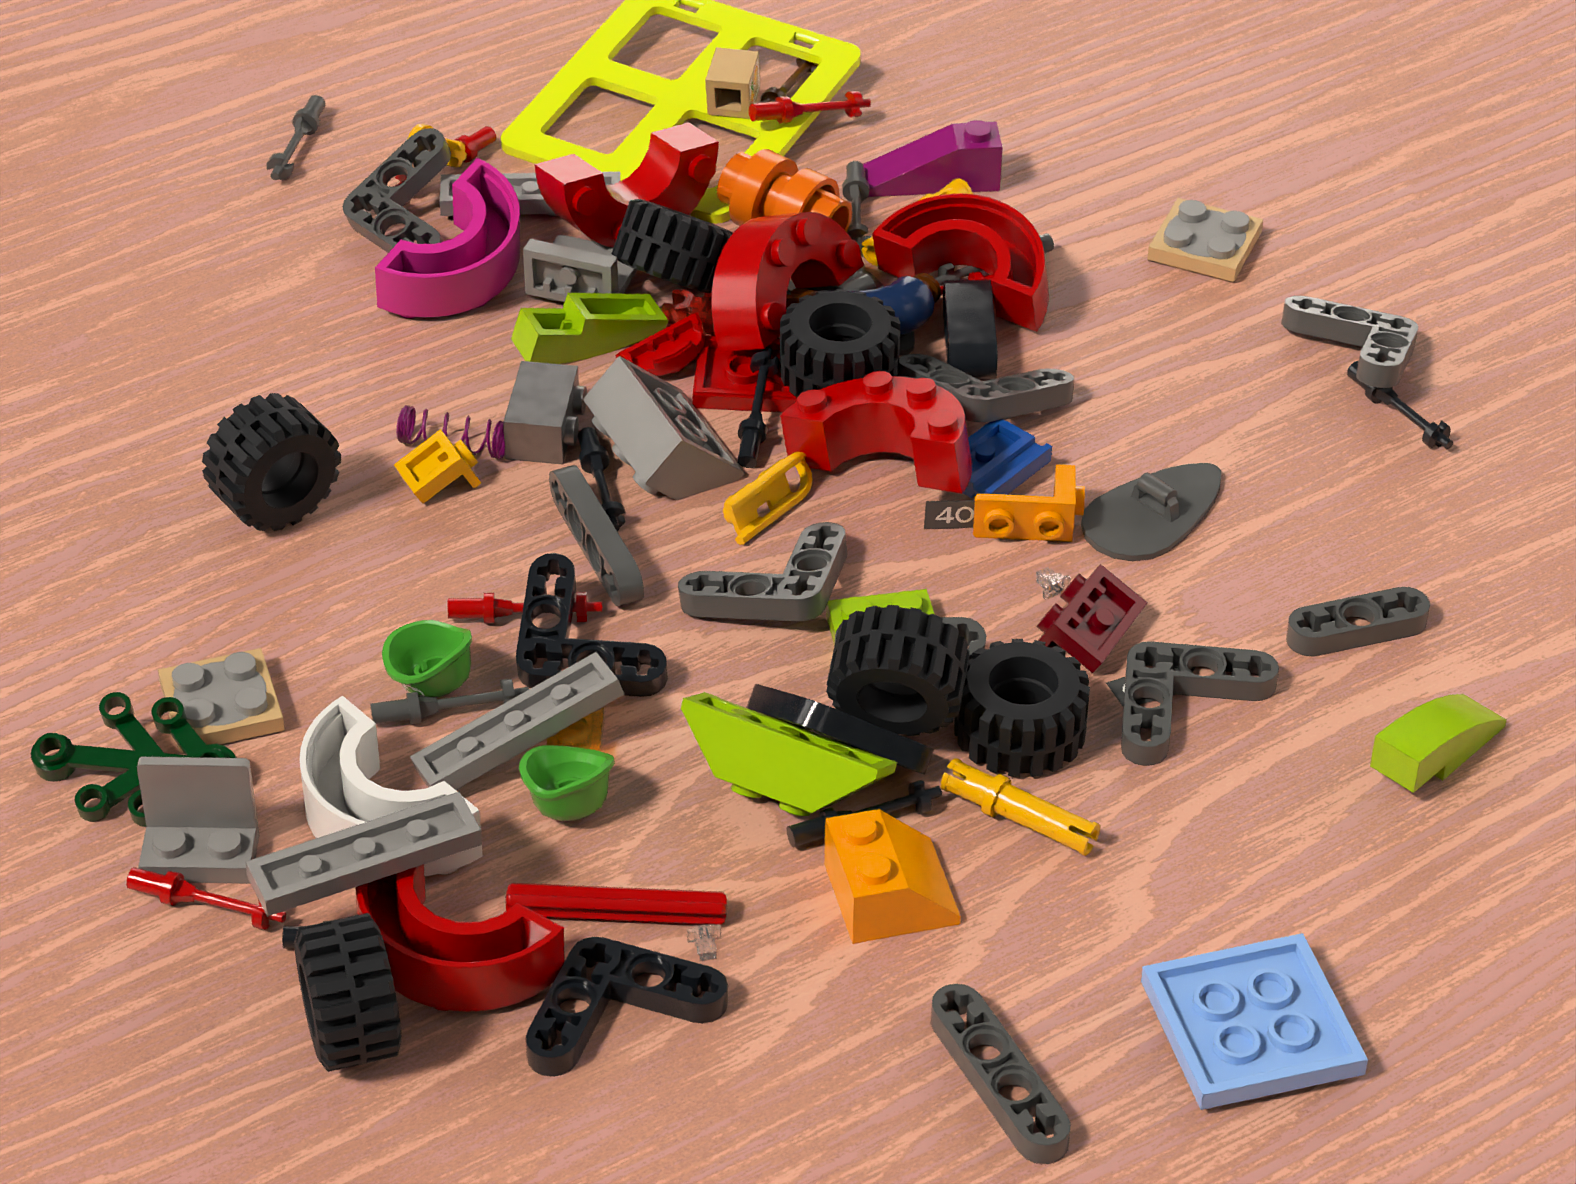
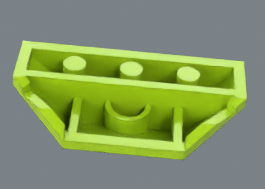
M706 692L683 698L681 710L714 777L732 783L731 790L737 794L751 798H761L764 795L780 801V809L794 815L809 816L810 813L831 806L893 774L896 769L897 762L857 749Z

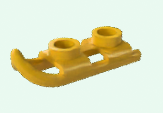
M795 452L784 459H780L767 470L761 472L752 483H748L726 499L723 515L728 523L734 525L735 531L738 534L735 538L737 544L744 545L803 500L809 493L813 478L812 472L805 462V453ZM795 466L800 476V486L796 492H791L785 473ZM767 502L768 508L771 511L765 516L760 517L757 509Z

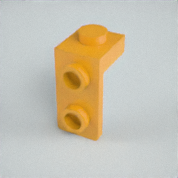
M1056 464L1053 497L1002 494L975 495L973 536L976 538L1073 542L1075 515H1084L1085 486L1076 485V465Z

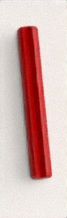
M511 883L508 885L505 900L506 911L518 903L545 918L722 925L727 917V897L725 893L720 891Z

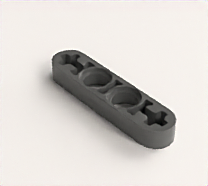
M571 465L550 471L549 484L554 503L615 606L619 607L642 600L644 598V586L640 570L580 469L576 465Z
M950 984L938 989L932 998L931 1026L933 1031L1015 1148L1026 1160L1036 1164H1050L1062 1159L1069 1147L1070 1120L985 1000L974 988L964 984ZM967 1013V1029L964 1030V1021L960 1015ZM978 1045H990L995 1047L1000 1052V1055L994 1059L983 1060L974 1057L970 1050ZM1007 1085H1018L1025 1088L1029 1092V1096L1017 1101L1008 1100L1001 1096L998 1091ZM1036 1114L1035 1124L1041 1132L1033 1134L1034 1120L1032 1117ZM1054 1134L1051 1138L1046 1137V1135Z

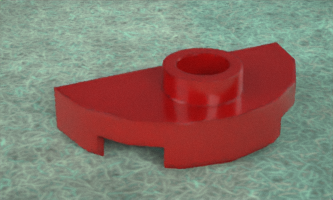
M694 313L622 350L615 357L617 359L620 356L655 376L679 372L685 365L693 361L704 347L706 334L698 313Z

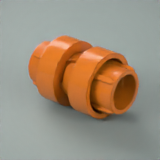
M770 149L760 150L753 156L744 152L737 153L728 161L718 181V199L729 205L730 218L739 226L756 217L816 212L830 217L846 232L849 228L852 218V206L850 202L839 198L838 183L834 179L810 168L798 171L797 164L793 160Z

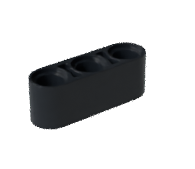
M944 280L943 322L947 364L979 380L996 379L997 338L991 280Z

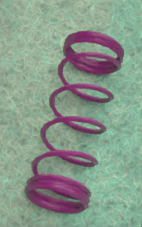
M405 405L401 409L396 428L397 439L400 443L411 445L420 438L422 432L424 441L427 440V408L423 412L420 431L413 441L409 440L412 437L416 422L415 408ZM448 412L445 413L444 425L442 429L443 433L446 436L447 425L449 421ZM468 415L461 440L463 442L465 440L466 446L472 454H478L487 442L491 458H503L505 455L503 422L500 420L494 428L491 450L490 430L492 421L491 419L488 420L484 440L480 448L474 452L469 445L468 429L470 416Z

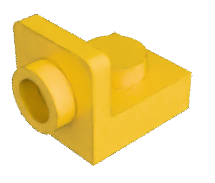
M441 429L394 464L422 504L461 475L466 478L473 488L482 483L472 470V467L479 463L461 439L453 445Z

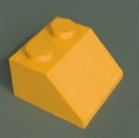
M880 809L825 818L824 865L852 944L960 925V913L930 837Z

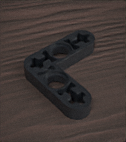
M557 553L544 554L538 557L531 564L528 573L516 650L517 671L521 682L527 687L533 688L561 672L562 668H564L563 659H568L570 667L597 652L619 680L624 692L623 696L644 697L660 692L665 687L668 679L667 661L663 651L655 645L569 638L576 595L574 565L569 558ZM550 575H560L555 583V596L547 595L546 581L550 579ZM543 613H552L561 619L556 626L549 629L538 628L532 623L538 615ZM537 658L547 659L543 664V668H533V665L537 663ZM615 662H622V665H620L621 675H616ZM641 665H650L651 668L648 669L647 675L637 674Z
M759 684L754 685L746 708L826 736L879 757L897 762L898 766L924 775L934 752V749L822 703Z
M604 937L585 938L577 942L571 949L527 1031L525 1039L528 1065L534 1072L543 1076H560L571 1071L578 1063L610 999L693 1023L704 1024L713 1022L721 1018L727 1010L728 983L726 977L719 970L703 964ZM596 962H599L591 974L592 982L587 980L586 967L592 968ZM644 973H655L664 979L660 984L652 987L641 986L634 981L637 976ZM677 983L676 991L674 992V984ZM702 991H705V992H706V993L702 996V998H698V997L701 995ZM573 998L582 999L589 1004L587 1009L577 1013H569L559 1007L562 1002ZM557 1030L560 1031L562 1045H555L551 1051L544 1050L552 1047L557 1038Z

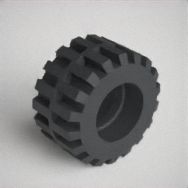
M630 200L611 254L617 257L619 262L637 270L690 289L712 294L713 279L719 256L733 232L646 200Z
M836 289L833 292L823 290L816 292L814 296L806 295L799 298V303H792L786 309V314L782 315L780 321V373L784 386H789V392L798 397L805 391L819 390L840 382L864 378L867 374L875 371H885L890 373L891 376H899L900 321L899 318L895 317V311L890 306H884L883 300L877 297L866 296L867 293L860 291L847 292V289Z
M270 393L266 399L261 395L250 399L249 404L245 406L242 403L233 408L234 413L227 419L223 417L217 424L220 428L216 433L211 434L207 441L210 449L203 453L202 463L206 467L202 472L212 492L244 524L249 527L253 526L256 530L266 531L269 527L277 531L284 529L287 523L295 525L301 522L305 514L308 512L312 514L319 508L317 504L322 498L326 499L332 491L329 487L331 483L337 481L340 473L336 469L341 464V453L337 450L340 445L332 433L295 398L288 395L283 398L279 393Z
M887 605V607L883 608L878 606L867 607L865 612L856 611L849 615L848 620L842 621L837 632L826 684L828 698L833 700L832 705L837 710L896 734L920 736V733L931 734L937 732L940 727H948L953 723L954 717H957L959 714L970 651L967 650L968 643L965 637L958 635L959 630L952 624H946L942 622L943 618L934 614H926L921 609L913 607L908 609L901 608L899 605Z
M1012 639L1011 643L1005 644L1002 641L990 643V649L988 650L979 648L974 651L972 659H969L960 711L958 716L954 717V736H958L957 744L962 751H969V759L974 763L987 764L986 770L998 773L1000 770L1006 771L1008 776L1020 777V773H1029L1031 777L1043 775V770L1048 769L1055 772L1063 768V761L1072 762L1078 756V749L1083 748L1087 728L1090 687L1088 686L1089 678L1086 671L1080 670L1081 663L1075 657H1065V650L1057 646L1053 648L1046 647V642L1038 640L1028 643L1023 642V639Z
M369 913L299 927L294 941L296 965L313 1046L322 1066L329 1072L397 1057L402 1040L399 1009L386 948L377 923Z

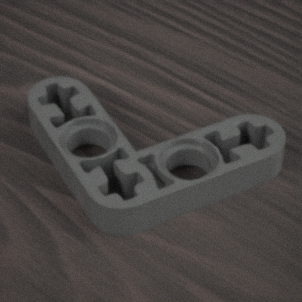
M426 128L413 134L344 200L343 212L350 226L357 233L387 253L400 240L412 243L417 241L418 244H437L443 242L440 233L434 227L403 208L450 161V148L444 135L439 130ZM407 175L406 180L402 184L395 187L387 186L389 180L394 176ZM374 210L376 217L373 219L372 215L367 211ZM397 223L405 224L404 229L397 235H384L390 226Z
M1291 296L1286 298L1281 324L1290 331L1362 346L1356 378L1366 385L1379 388H1390L1399 384L1414 351L1418 333V324L1409 318L1308 296Z
M908 354L899 357V377L930 378L934 380L936 385L946 389L958 399L963 407L965 420L971 422L997 421L1065 406L1073 400L1075 378L1074 375L1063 370L1039 369L981 381L928 355Z
M819 522L806 527L799 536L783 574L697 571L682 577L678 582L681 609L684 613L695 617L807 621L814 619L825 610L847 558L846 531L843 526L832 522Z
M1152 641L1134 645L1129 649L1126 663L1121 735L1122 754L1127 760L1142 766L1161 763L1167 757L1169 751L1173 694L1243 701H1263L1275 693L1279 673L1278 662L1273 656L1257 650ZM1173 666H1178V671H1172ZM1202 666L1213 670L1215 673L1210 676L1195 675L1189 669ZM1226 672H1232V673H1231V676H1230V675H1225V673H1226ZM1140 698H1152L1161 705L1155 708H1146L1136 704L1135 701ZM1141 728H1151L1150 741L1141 740Z

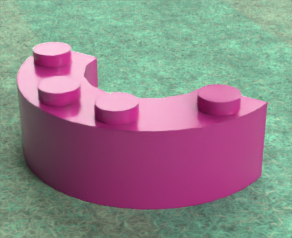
M476 158L452 184L454 225L462 229L463 232L453 239L437 244H416L400 240L375 267L378 308L399 314L404 318L449 316L485 305L487 301L499 294L508 285L517 270L520 260V206L514 188L501 172L489 163Z

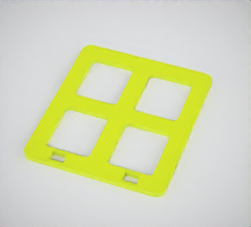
M625 0L501 134L502 150L510 156L534 164L575 154L601 172L620 171V179L623 180L640 166L649 148L651 132L681 125L690 118H696L757 138L745 152L750 156L763 149H770L784 156L821 111L805 112L794 117L790 123H779L776 119L751 121L748 118L708 115L705 79L716 47L748 50L752 46H762L819 64L791 97L792 101L801 104L829 102L859 67L861 52L854 44L713 0ZM683 4L696 8L698 11L694 13L679 7ZM653 15H663L718 33L678 79H667L611 60ZM798 40L814 46L809 49L796 45L794 42ZM589 86H598L655 105L617 149L610 154H603L545 134ZM717 186L707 188L704 196L690 214V216L710 223H724L731 219L729 205L718 199Z

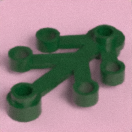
M113 692L104 696L100 701L99 711L104 724L109 728L116 729L132 750L73 745L69 738L58 733L42 735L37 739L31 750V759L37 774L42 779L51 782L68 778L76 768L124 772L104 786L88 784L81 787L75 795V805L82 819L95 822L105 818L110 808L131 795L128 800L131 818L134 823L142 827H146L145 815L137 811L143 805L137 772L140 757L236 758L235 754L226 746L220 744L206 745L187 722L183 704L174 697H164L158 700L153 705L151 714L156 728L164 734H171L185 755L164 753L135 718L130 698L121 692ZM115 707L125 708L120 714H108ZM167 712H177V715L172 719H161L162 715ZM60 749L55 755H45L52 750ZM90 799H101L100 803L94 807L84 806Z

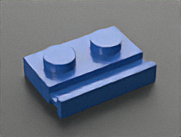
M1004 419L988 422L968 437L972 475L963 494L972 499L977 494L1008 495L1051 462L1052 446L1048 443L1043 446L1035 443V436Z

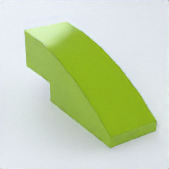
M567 293L563 308H520L511 340L525 361L562 364L614 352L639 342L665 329L669 320L650 294Z
M1450 694L1433 699L1407 712L1375 735L1370 767L1414 793L1433 776L1442 781L1504 729L1507 719L1464 694Z

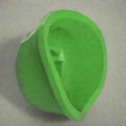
M422 620L406 624L393 631L384 642L382 659L385 670L394 681L401 683L409 693L417 692L418 696L435 698L448 695L462 686L469 678L472 634L468 629L435 620Z
M545 745L527 751L521 758L519 771L523 783L529 789L533 803L542 815L558 821H574L588 817L602 807L608 793L609 771L614 766L615 759L610 754L592 749Z

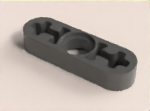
M1396 587L1300 607L1289 616L1286 642L1298 654L1320 656L1415 636L1426 628L1430 601L1420 590L1411 587ZM1360 617L1368 620L1371 624L1357 626L1350 624L1345 619Z

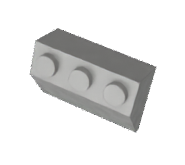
M620 356L617 357L583 398V401L594 414V417L591 419L594 426L613 440L615 443L612 447L613 452L626 464L632 466L635 470V474L632 476L634 481L652 495H656L659 491L675 500H680L739 481L745 474L681 389Z

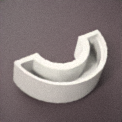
M344 696L328 705L314 719L303 738L299 759L305 813L308 825L315 838L457 792L445 781L426 789L409 791L384 788L370 781L369 779L380 770L376 723ZM464 798L481 828L479 809ZM482 845L424 864L425 876L451 874L458 868L472 863L483 856Z

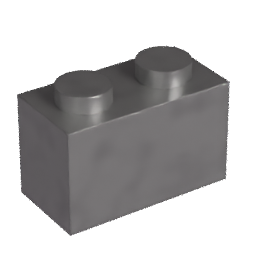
M521 361L503 421L505 459L552 464L564 463L568 445L575 446L577 443L579 420L576 415H584L586 403L583 401V398L587 395L586 386H579L578 366Z

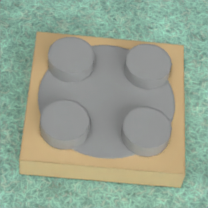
M1177 198L1148 247L1147 260L1234 282L1262 233L1263 219L1248 216L1240 211H1229L1205 205L1197 200Z
M261 648L158 669L163 696L174 697L181 701L187 722L206 745L225 744L285 731L283 715ZM168 712L170 719L174 718L177 712ZM178 745L179 752L183 753L182 749Z

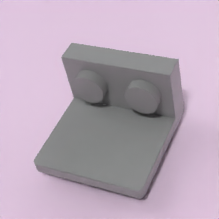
M558 235L553 243L529 239L523 248L525 294L543 297L551 301L565 302L567 293L623 294L637 269L619 262L617 257L611 254L612 247L604 246L595 241L566 235Z
M140 757L137 772L146 821V831L138 868L166 875L169 871L182 873L184 880L188 883L251 884L247 877L246 861L256 858L260 835L250 761L246 758Z

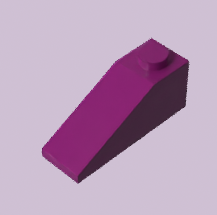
M973 120L968 123H952L864 163V178L869 183L868 197L934 194L956 178H960L968 183L972 192L1000 191L1003 146L997 121Z

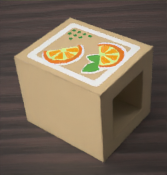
M716 47L705 79L708 115L750 119L749 106L756 102L760 89L759 51Z

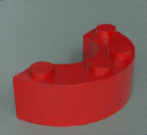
M688 122L651 132L649 148L640 166L629 177L613 185H606L603 173L575 154L535 164V175L542 197L557 216L593 241L613 248L630 200L642 199L687 215L692 213L715 175L719 141Z
M974 194L933 196L916 201L896 211L885 219L872 233L879 270L900 278L905 276L914 277L919 273L930 274L937 271L940 266L948 263L954 266L967 265L980 268L988 274L994 275L992 287L996 316L1035 332L1040 328L1049 303V288L1043 244L1033 224L1023 214L1008 204L993 198Z
M816 212L762 216L742 224L734 231L723 247L713 279L712 319L720 352L766 348L780 336V321L782 315L786 314V295L790 278L796 288L841 285L864 266L858 243L852 240L836 221Z
M875 371L867 374L864 378L840 382L819 390L805 391L797 397V401L780 415L787 456L795 452L805 453V462L809 468L833 471L843 462L857 456L876 452L899 453L914 459L918 487L962 494L970 482L972 461L963 407L953 394L936 385L934 380L930 378L915 379L891 376L890 373L885 371Z
M424 864L355 887L357 915L369 913L380 929L391 968L395 991L415 1002L437 1010L484 1011L521 1002L536 996L551 985L565 962L564 927L518 903L503 914L480 922H456L435 915L423 905L426 901Z

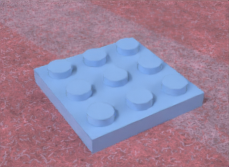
M1303 933L1142 967L1141 983L1200 1110L1357 1077L1366 1073L1368 1058Z

